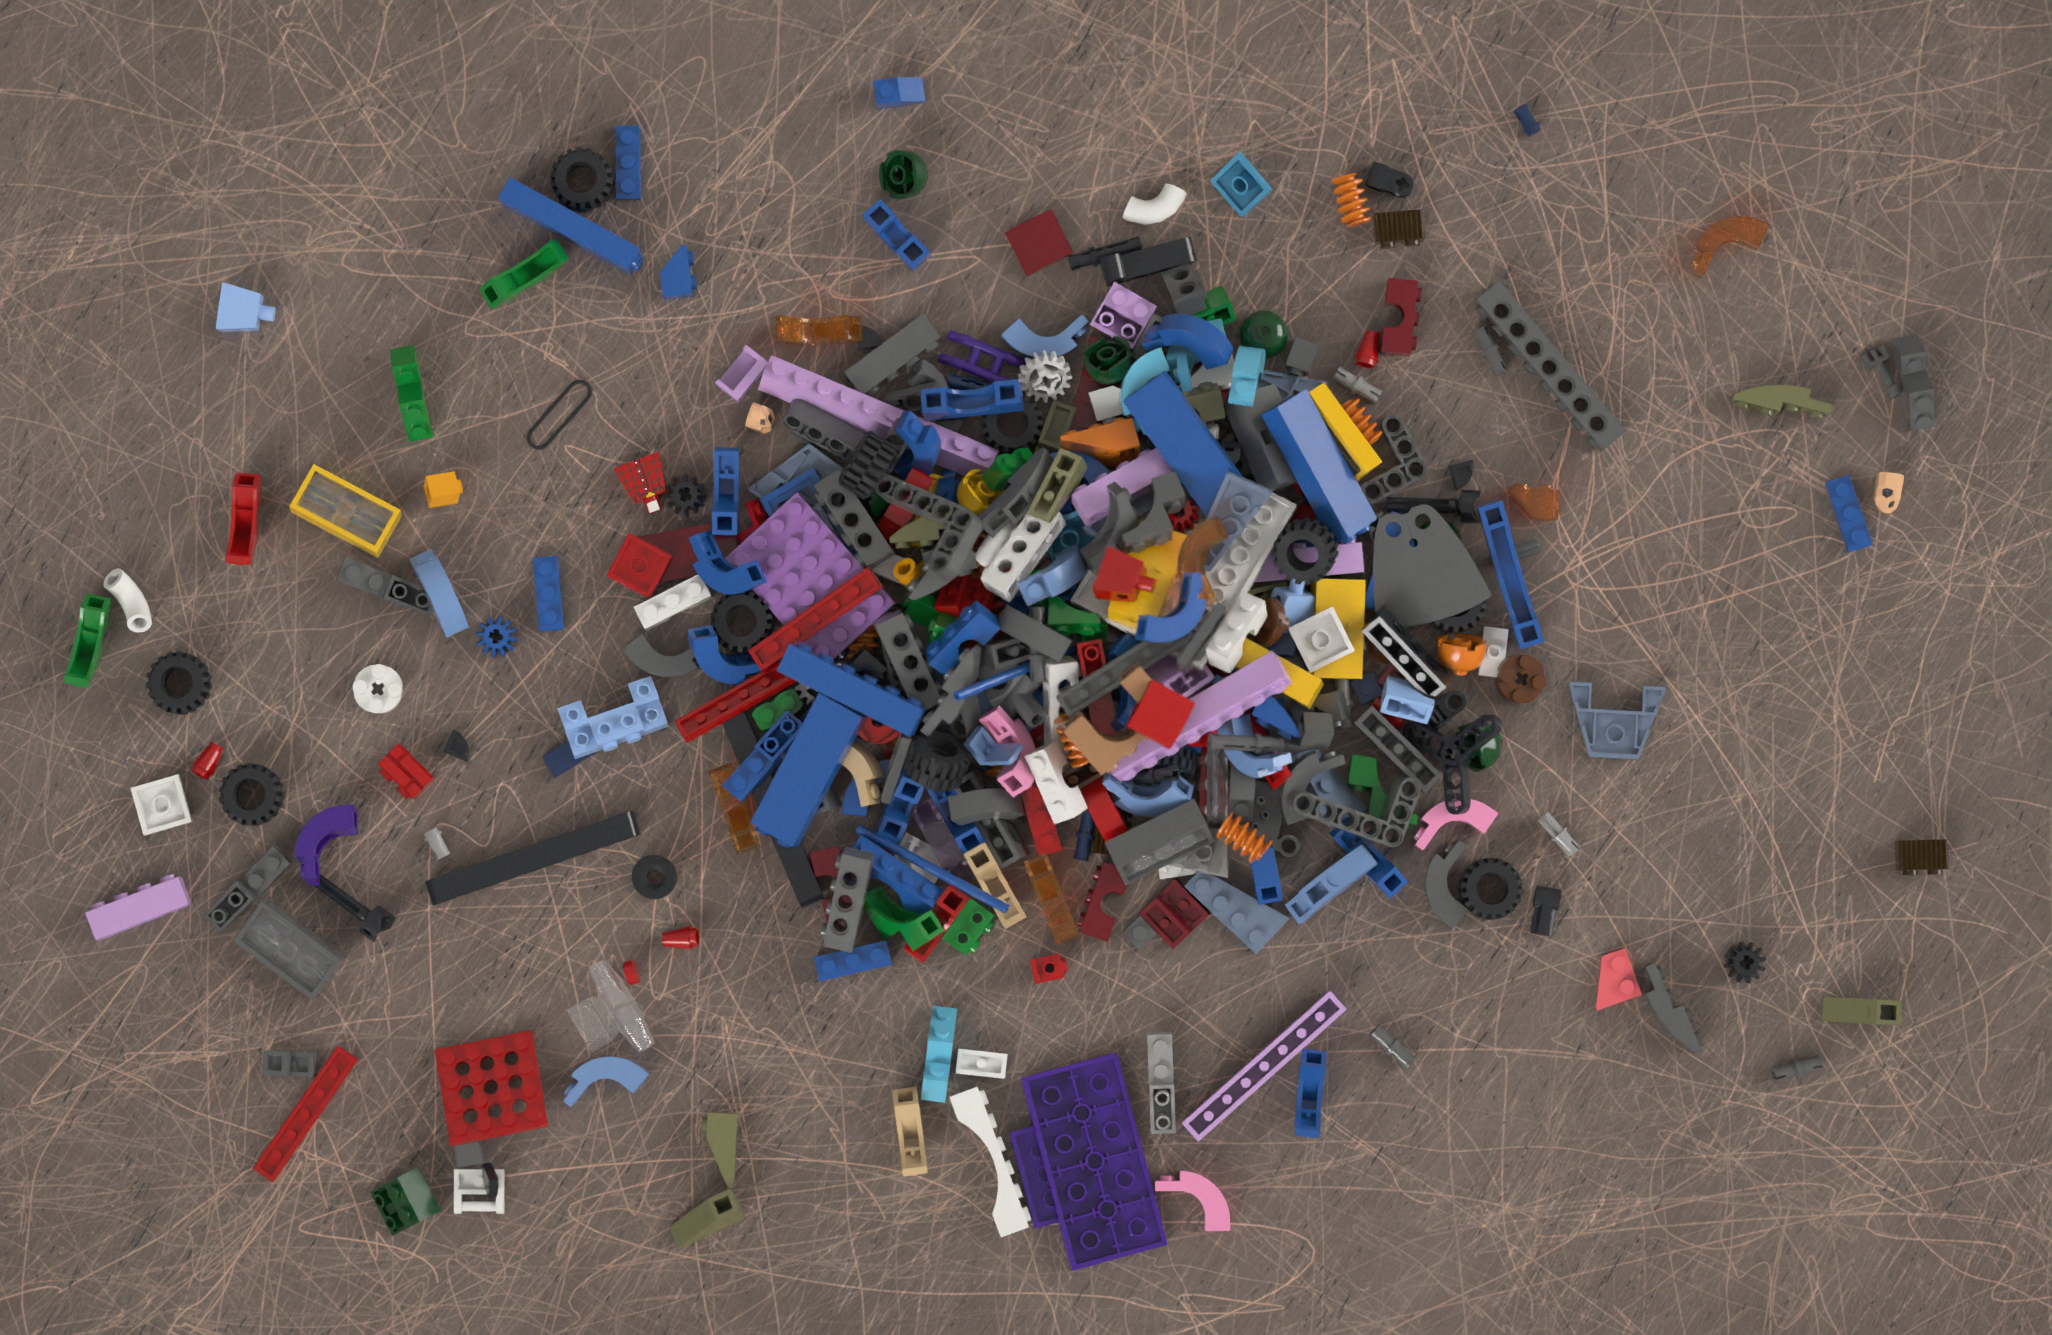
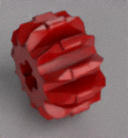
M1186 495L1185 508L1177 512L1179 514L1178 517L1175 516V513H1167L1173 531H1181L1185 535L1186 529L1193 532L1195 530L1194 524H1198L1200 521V517L1197 516L1200 513V508L1195 506L1194 499L1187 501Z

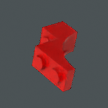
M235 474L232 484L231 527L226 552V563L251 565L259 537L260 474Z

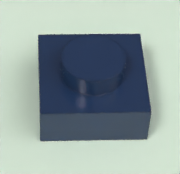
M1373 672L1362 676V679L1350 682L1360 705L1381 695L1382 690Z

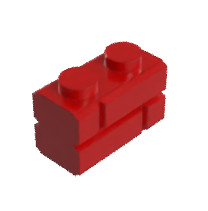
M399 743L377 764L381 768L379 773L388 782L393 779L399 785L396 790L405 799L411 797L415 800L436 779Z

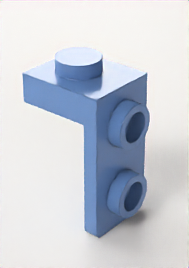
M983 726L976 727L963 744L980 765H1010L1018 759L1019 753L1023 749L1021 743L997 744Z

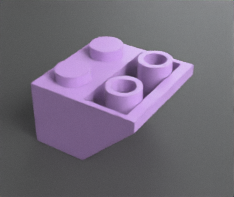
M1114 282L1090 325L1112 338L1116 336L1125 339L1130 344L1131 349H1133L1156 311L1157 306Z
M1170 655L1144 670L1151 679L1188 699L1207 688L1215 678L1206 665L1202 672L1190 666L1186 673L1184 672L1183 674L1176 669L1178 659Z

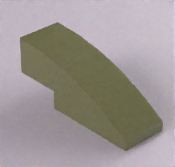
M1053 400L1033 455L1042 447L1049 454L1059 451L1060 436H1064L1069 431L1077 409L1076 407Z

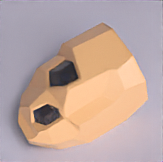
M753 402L745 426L762 434L770 432L775 422L773 410Z
M1890 472L1877 473L1873 499L1876 507L1882 513H1891L1897 508L1901 498L1904 475Z

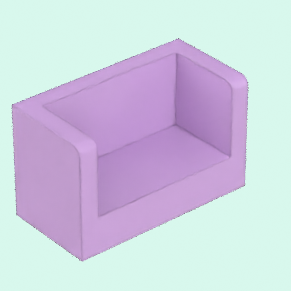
M745 344L742 353L721 379L716 380L715 384L736 402L740 403L761 377L768 362Z

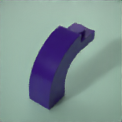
M353 804L339 805L323 810L315 815L302 829L296 842L294 856L300 863H304L301 864V877L309 886L320 885V855L325 845L340 836L358 835V811Z

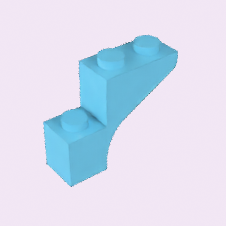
M933 1006L921 1100L946 1102L957 1016L956 1008Z

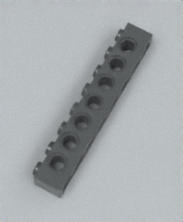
M1500 281L1476 299L1474 303L1477 305L1475 307L1477 313L1483 319L1486 317L1493 324L1491 326L1493 332L1499 338L1503 336L1509 343L1507 345L1509 351L1515 357L1519 355L1524 361L1522 365L1530 375L1535 374L1539 378L1540 382L1538 384L1546 394L1551 393L1555 397V405L1561 412L1564 413L1566 411L1572 417L1570 420L1571 424L1577 431L1583 430L1588 436L1586 439L1587 443L1594 450L1599 449L1602 452L1626 432L1623 426ZM1503 306L1507 310V316L1504 318L1497 317L1494 313L1495 307ZM1512 325H1519L1523 330L1522 336H1513L1510 332V327ZM1533 343L1537 345L1539 349L1538 354L1534 356L1528 354L1526 351L1527 344ZM1545 362L1552 363L1555 369L1554 373H1544L1542 364ZM1560 381L1568 382L1570 392L1562 393L1558 389V383ZM1580 399L1585 402L1586 410L1584 412H1579L1574 408L1575 400ZM1593 418L1599 419L1602 423L1601 430H1593L1590 427V420Z

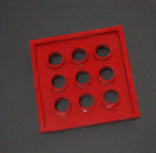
M532 1030L434 1049L451 1146L549 1127ZM509 1054L518 1055L519 1059L515 1065L510 1066L505 1063V1059ZM483 1060H494L493 1068L483 1070L481 1068ZM460 1064H468L470 1070L466 1075L457 1074V1067ZM515 1077H519L523 1081L518 1089L509 1087L510 1080ZM490 1082L498 1084V1089L493 1094L485 1092V1087ZM465 1087H471L474 1090L473 1096L469 1099H463L460 1095ZM518 1101H524L527 1105L526 1109L521 1113L513 1111V1106ZM500 1106L502 1108L501 1115L496 1118L490 1117L489 1110L491 1107ZM476 1111L478 1117L474 1122L468 1123L464 1120L467 1112Z

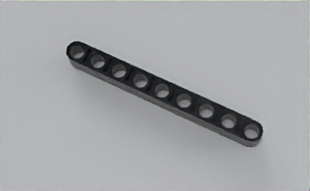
M744 711L722 723L740 765L753 752L754 746L758 743ZM771 774L760 786L757 785L752 791L758 807L773 780ZM770 835L801 908L824 899L801 842L799 846L786 848L776 842L777 838Z
M629 811L425 881V885L432 905H437L640 835L641 832L634 812Z

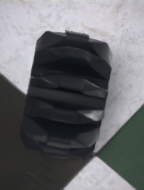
M687 474L683 475V482L681 483L678 477H674L673 479L677 484L676 487L672 484L667 485V488L672 490L673 493H665V498L673 499L667 504L668 507L671 508L677 505L674 511L677 515L682 508H684V516H689V508L697 514L698 510L695 505L705 506V503L699 500V498L707 497V493L698 492L705 487L704 484L699 483L695 486L698 479L695 476L692 477L689 483ZM686 489H689L692 498L689 501L687 498L686 501H682L681 491L684 490L686 492Z
M1739 942V951L1735 946H1731L1730 951L1734 955H1724V958L1731 960V963H1726L1723 966L1724 968L1732 967V970L1728 973L1729 977H1733L1737 973L1736 982L1740 983L1744 976L1745 982L1751 983V975L1755 979L1760 978L1756 970L1765 971V967L1760 966L1759 962L1766 961V957H1757L1762 951L1761 948H1757L1752 952L1754 943L1749 942L1745 949L1744 942ZM1744 955L1746 956L1745 959H1750V964L1746 966L1747 969L1745 970L1744 966L1739 965V961L1743 960Z

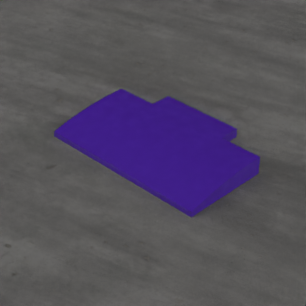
M1117 1052L1021 1077L1020 1081L1032 1126L1009 1132L1034 1229L1058 1223L1069 1267L1072 1271L1168 1245Z

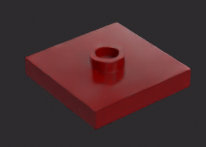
M628 533L606 577L651 599L673 555Z

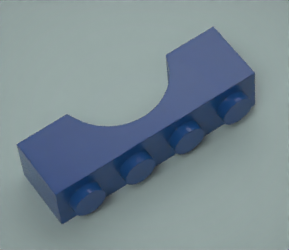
M1019 379L994 381L989 386L973 390H954L947 387L920 389L922 414L926 421L1024 411L1023 392Z
M863 835L852 846L855 849L875 853L870 878L879 879L890 885L900 896L903 908L915 913L928 912L933 908L943 889Z

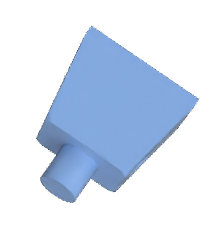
M222 283L216 329L219 332L258 331L260 320L274 321L276 307L263 305V296L259 293L228 283Z
M1293 578L1289 583V587H1275L1270 596L1277 598L1282 603L1286 617L1289 619V627L1313 616L1315 607V596L1304 589L1305 581L1301 584H1295L1296 579ZM1288 629L1283 631V633H1290Z

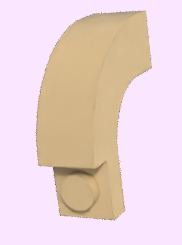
M854 741L842 765L854 776L861 807L880 803V789L875 779L884 777L881 767L866 747Z
M984 842L964 853L963 855L983 891L1010 905L1006 914L993 908L1003 927L1006 929L1026 918L1024 911L986 843Z
M917 1086L892 1090L903 1177L928 1173Z

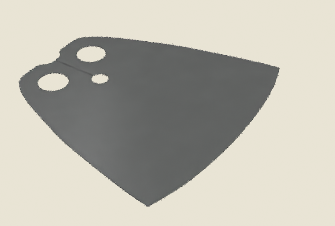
M1423 504L1412 507L1406 514L1401 515L1394 512L1384 515L1379 519L1375 532L1373 553L1375 612L1382 606H1385L1404 627L1456 615L1482 603L1492 596L1463 543L1434 508ZM1427 514L1431 520L1430 526L1426 529L1418 528L1415 524L1417 515ZM1388 523H1398L1401 526V534L1397 537L1387 535L1386 526ZM1411 539L1418 541L1416 547L1410 546L1409 541Z

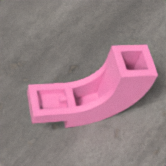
M998 705L983 714L979 721L999 744L1021 743L1023 746L1018 759L1010 765H1004L997 778L1007 792L1014 797L1030 788L1034 781L1024 756L1035 750V745L1029 731L1020 718L1013 721L1001 706Z
M1470 799L1469 811L1462 815H1454L1447 811L1444 801L1433 806L1420 818L1422 822L1427 824V827L1421 826L1413 838L1417 840L1414 846L1423 851L1438 829L1450 821L1467 823L1481 834H1484L1499 813L1484 803ZM1455 801V806H1461V801Z
M1179 1170V1180H1175L1174 1175H1162L1160 1180H1154L1155 1191H1185L1196 1196L1204 1209L1205 1231H1230V1214L1226 1200L1220 1190L1210 1180L1197 1173Z

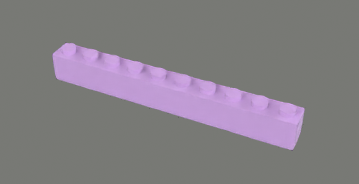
M772 355L762 374L758 388L762 392L789 403L794 399H802L865 433L872 431L883 439L894 420L900 418L904 411ZM916 416L924 426L933 425L939 434L941 452L935 464L965 476L972 469L983 470L981 474H984L995 461L999 450Z

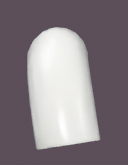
M1165 183L1160 194L1152 200L1145 201L1132 196L1122 218L1143 225L1162 222L1175 214L1187 193L1174 185Z
M1024 517L1016 525L1010 521L993 538L988 534L976 551V561L984 567L990 565L996 558L998 549L1006 544L1012 530L1019 526Z
M119 568L112 570L104 580V588L121 605L130 630L133 632L148 630L152 625L149 605L143 593L123 570Z

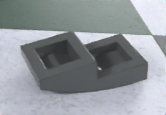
M264 1050L262 1075L316 1077L317 1053Z

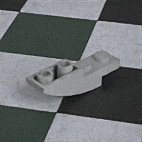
M1172 1032L1147 1033L1151 1134L1176 1133Z

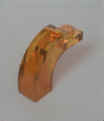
M1734 216L1716 222L1700 236L1693 249L1702 253L1701 255L1697 253L1691 267L1695 268L1692 275L1702 278L1706 273L1715 250L1724 243L1738 242L1757 250L1770 224L1747 216Z
M850 315L824 318L775 316L776 341L795 345L862 341V317Z
M1218 516L1203 522L1189 533L1181 546L1177 563L1180 584L1183 572L1202 574L1203 587L1198 595V599L1207 600L1206 607L1218 601L1205 574L1204 564L1206 556L1213 547L1229 539Z
M732 763L708 770L736 854L738 855L760 847L755 827L750 823L752 818L746 800L742 803L739 802L722 786L734 773Z
M1047 853L1024 861L1023 863L1056 945L1079 936Z

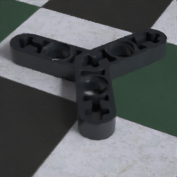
M1494 714L1480 716L1453 739L1420 722H1410L1403 728V737L1410 744L1442 761L1445 806L1451 814L1462 815L1469 811L1471 801L1467 759L1500 733L1502 723L1500 718ZM1487 721H1491V722H1492V724L1490 725V729H1491V730H1484V731L1481 732L1480 730H1483V729H1485V728L1488 726V722H1487ZM1416 729L1415 732L1417 734L1425 736L1423 738L1415 737V734L1412 733V730ZM1470 733H1473L1476 737V742L1472 747L1467 743V737ZM1433 737H1436L1439 741V746L1435 751L1430 746V741ZM1463 749L1455 753V758H1451V755H1453L1452 750ZM1454 772L1460 775V782L1457 786L1451 780ZM1453 790H1461V793H1453ZM1455 801H1461V806H1455Z

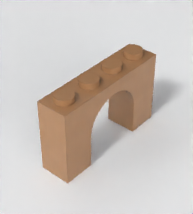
M1137 661L1117 677L1137 703L1140 702L1149 681L1152 680ZM1080 710L1060 726L1065 735L1101 775L1105 772H1112L1118 766L1120 759L1124 756L1129 757L1137 750V745L1143 740H1149V738L1132 729L1120 736L1104 735L1088 721Z

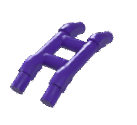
M952 330L948 333V340L972 348L968 359L964 361L941 353L938 358L940 363L991 383L994 381L1010 380L998 375L1003 361L1015 367H1020V365L1026 366L1025 359ZM981 352L995 357L989 371L976 366Z

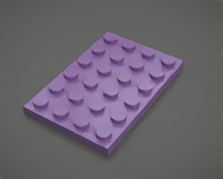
M799 492L794 494L725 558L736 567L758 560L767 583L752 590L764 599L763 602L768 605L769 609L783 625L793 620L865 569L864 566L859 564L849 548ZM882 588L804 643L812 647L810 651L818 655L820 652H823L836 659L873 625V621L879 619L896 602Z

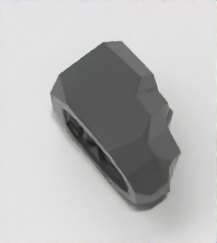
M923 359L919 360L912 368L907 382L911 387L934 381H942L947 384L943 375L936 370L935 366Z

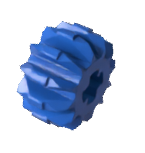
M498 616L496 624L493 618L489 617L488 622L490 626L487 627L484 623L480 624V627L485 630L484 633L476 632V636L484 637L483 640L477 642V645H486L482 651L484 654H487L492 649V658L497 657L498 650L502 657H506L504 648L514 651V647L509 645L510 641L518 642V638L510 637V635L517 632V629L511 628L507 630L512 623L510 620H507L502 626L503 617ZM495 631H499L503 639L502 641L498 640L499 643L495 644V640L491 638L492 633L496 634Z

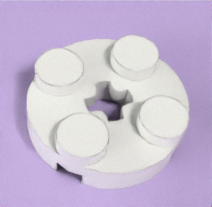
M381 664L370 665L359 672L353 683L356 702L368 712L375 714L387 713L393 710L401 701L403 683L398 673L390 667ZM373 684H384L382 689L384 693L381 696L378 693L373 695Z

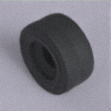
M647 855L641 858L632 870L633 886L643 897L649 899L663 898L670 894L676 885V869L672 862L663 856ZM651 870H658L661 873L659 883L651 884L648 881L647 875Z

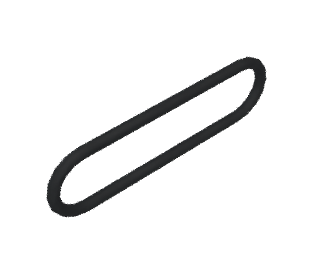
M584 380L572 382L527 433V442L532 448L537 450L545 449L588 402L592 395V389L588 382ZM579 383L586 385L588 395L544 445H534L530 437L537 426L574 385Z

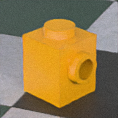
M455 471L425 477L424 490L429 508L458 503L460 494H463L461 480H457Z

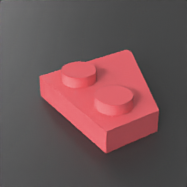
M1626 948L1601 956L1597 1000L1595 1003L1596 1010L1642 995Z

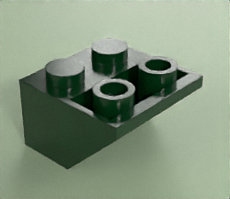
M419 1167L396 1177L370 1192L392 1236L441 1211Z

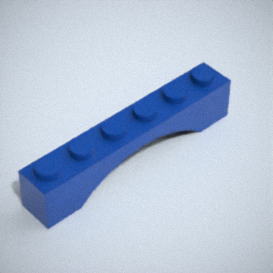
M1500 498L1475 505L1517 646L1523 649L1543 643L1544 639L1521 571L1503 502Z

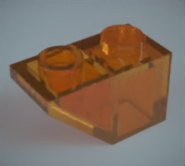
M1514 484V488L1508 489V496L1530 520H1558L1559 490H1554L1553 485H1538V489H1531L1529 484Z

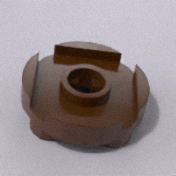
M1258 597L1265 601L1268 615L1266 624L1265 622L1263 623L1256 636L1248 633L1247 638L1260 646L1271 647L1280 639L1283 631L1288 629L1289 619L1286 617L1282 603L1277 598Z
M1530 655L1508 656L1498 666L1495 684L1500 695L1508 701L1514 703L1531 702L1540 695L1542 689L1546 686L1545 674L1541 664ZM1518 672L1521 675H1525L1523 685L1521 683L1516 684L1515 682L1518 678L1516 675Z

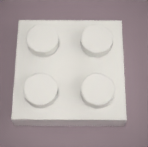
M1333 606L1288 628L1310 673L1355 651Z
M179 774L130 788L144 836L193 822Z

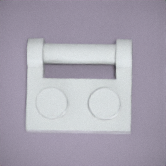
M454 1169V1214H462V1211H496V1214H504L505 1169H494L498 1177L496 1201H462V1194H487L482 1169Z

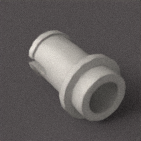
M437 827L424 833V841H428L436 860H439L449 855L450 851L441 836L442 831H439Z

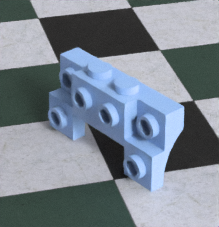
M651 676L628 684L633 699L632 703L587 718L581 700L557 708L575 759L600 750H604V752L614 750L618 747L617 744L626 741L627 743H634L639 741L643 735L668 727V722Z

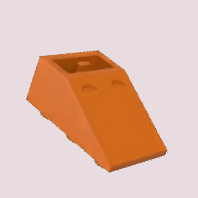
M1121 417L1114 419L1109 424H1094L1086 430L1079 432L1071 430L1066 432L1064 436H1060V448L1087 454L1106 467L1116 468L1125 461L1130 463L1137 459V456L1140 454V443L1132 418L1125 419Z

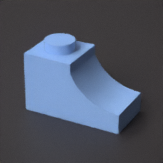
M1387 676L1381 692L1380 713L1428 724L1435 700L1420 694L1408 680Z

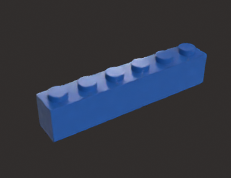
M798 641L797 644H789L777 669L778 672L909 737L915 735L927 709L921 706L922 701L912 696H908L907 699L899 695L900 690L890 685H886V687L877 684L878 680L867 674H864L862 677L855 673L856 669L845 663H842L840 666L832 662L833 657L823 652H820L818 655L810 651L812 647Z

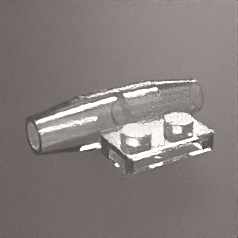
M606 959L589 967L588 971L598 997H588L566 1011L590 1052L593 1053L613 1041L618 1032L624 1036L638 1054L653 1046L655 1041L646 1018L623 979Z

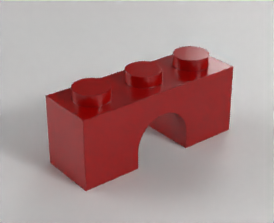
M1033 781L1030 788L1021 792V797L1039 858L1060 852L1062 847L1056 826L1036 782Z

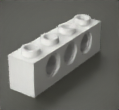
M1058 512L1051 523L1026 513L1019 526L1012 530L1006 544L998 549L993 562L983 570L980 579L987 590L1010 603L1019 590L1016 582L1031 574L1066 525L1061 513ZM1040 528L1036 533H1031L1034 529ZM1026 548L1023 552L1017 553L1019 549ZM1012 567L1008 572H1003L1004 569Z
M1063 656L1060 663L1052 658L1045 659L1046 682H1042L1043 708L1047 712V718L1044 721V745L1058 740L1065 758L1068 759L1066 754L1070 750L1063 749V745L1066 742L1060 741V733L1056 731L1060 724L1053 723L1056 717L1065 713V711L1060 712L1061 704L1056 696L1078 683V678L1081 677V668L1074 658ZM1067 679L1066 685L1059 689L1060 682Z

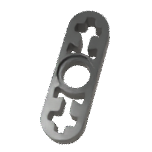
M934 381L886 393L881 401L887 404L891 403L893 406L896 405V408L904 411L911 410L914 413L922 411L921 401L913 403L908 399L910 396L915 395L921 398L920 389L949 387L942 381Z

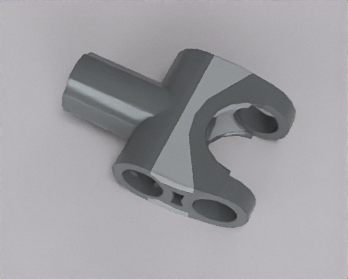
M1022 661L1013 665L1007 666V670L1018 665H1021L1024 662ZM1030 672L1008 680L1003 689L993 686L984 690L990 704L994 708L1000 705L1012 720L1019 713L1028 726L1035 728L1041 725L1047 718V712L1033 696L1042 682H1030Z

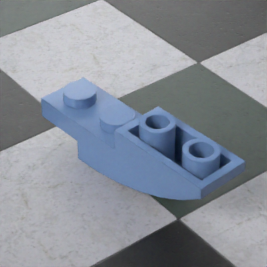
M1362 844L1302 888L1285 906L1298 924H1302L1334 897L1343 893L1375 867L1377 862Z

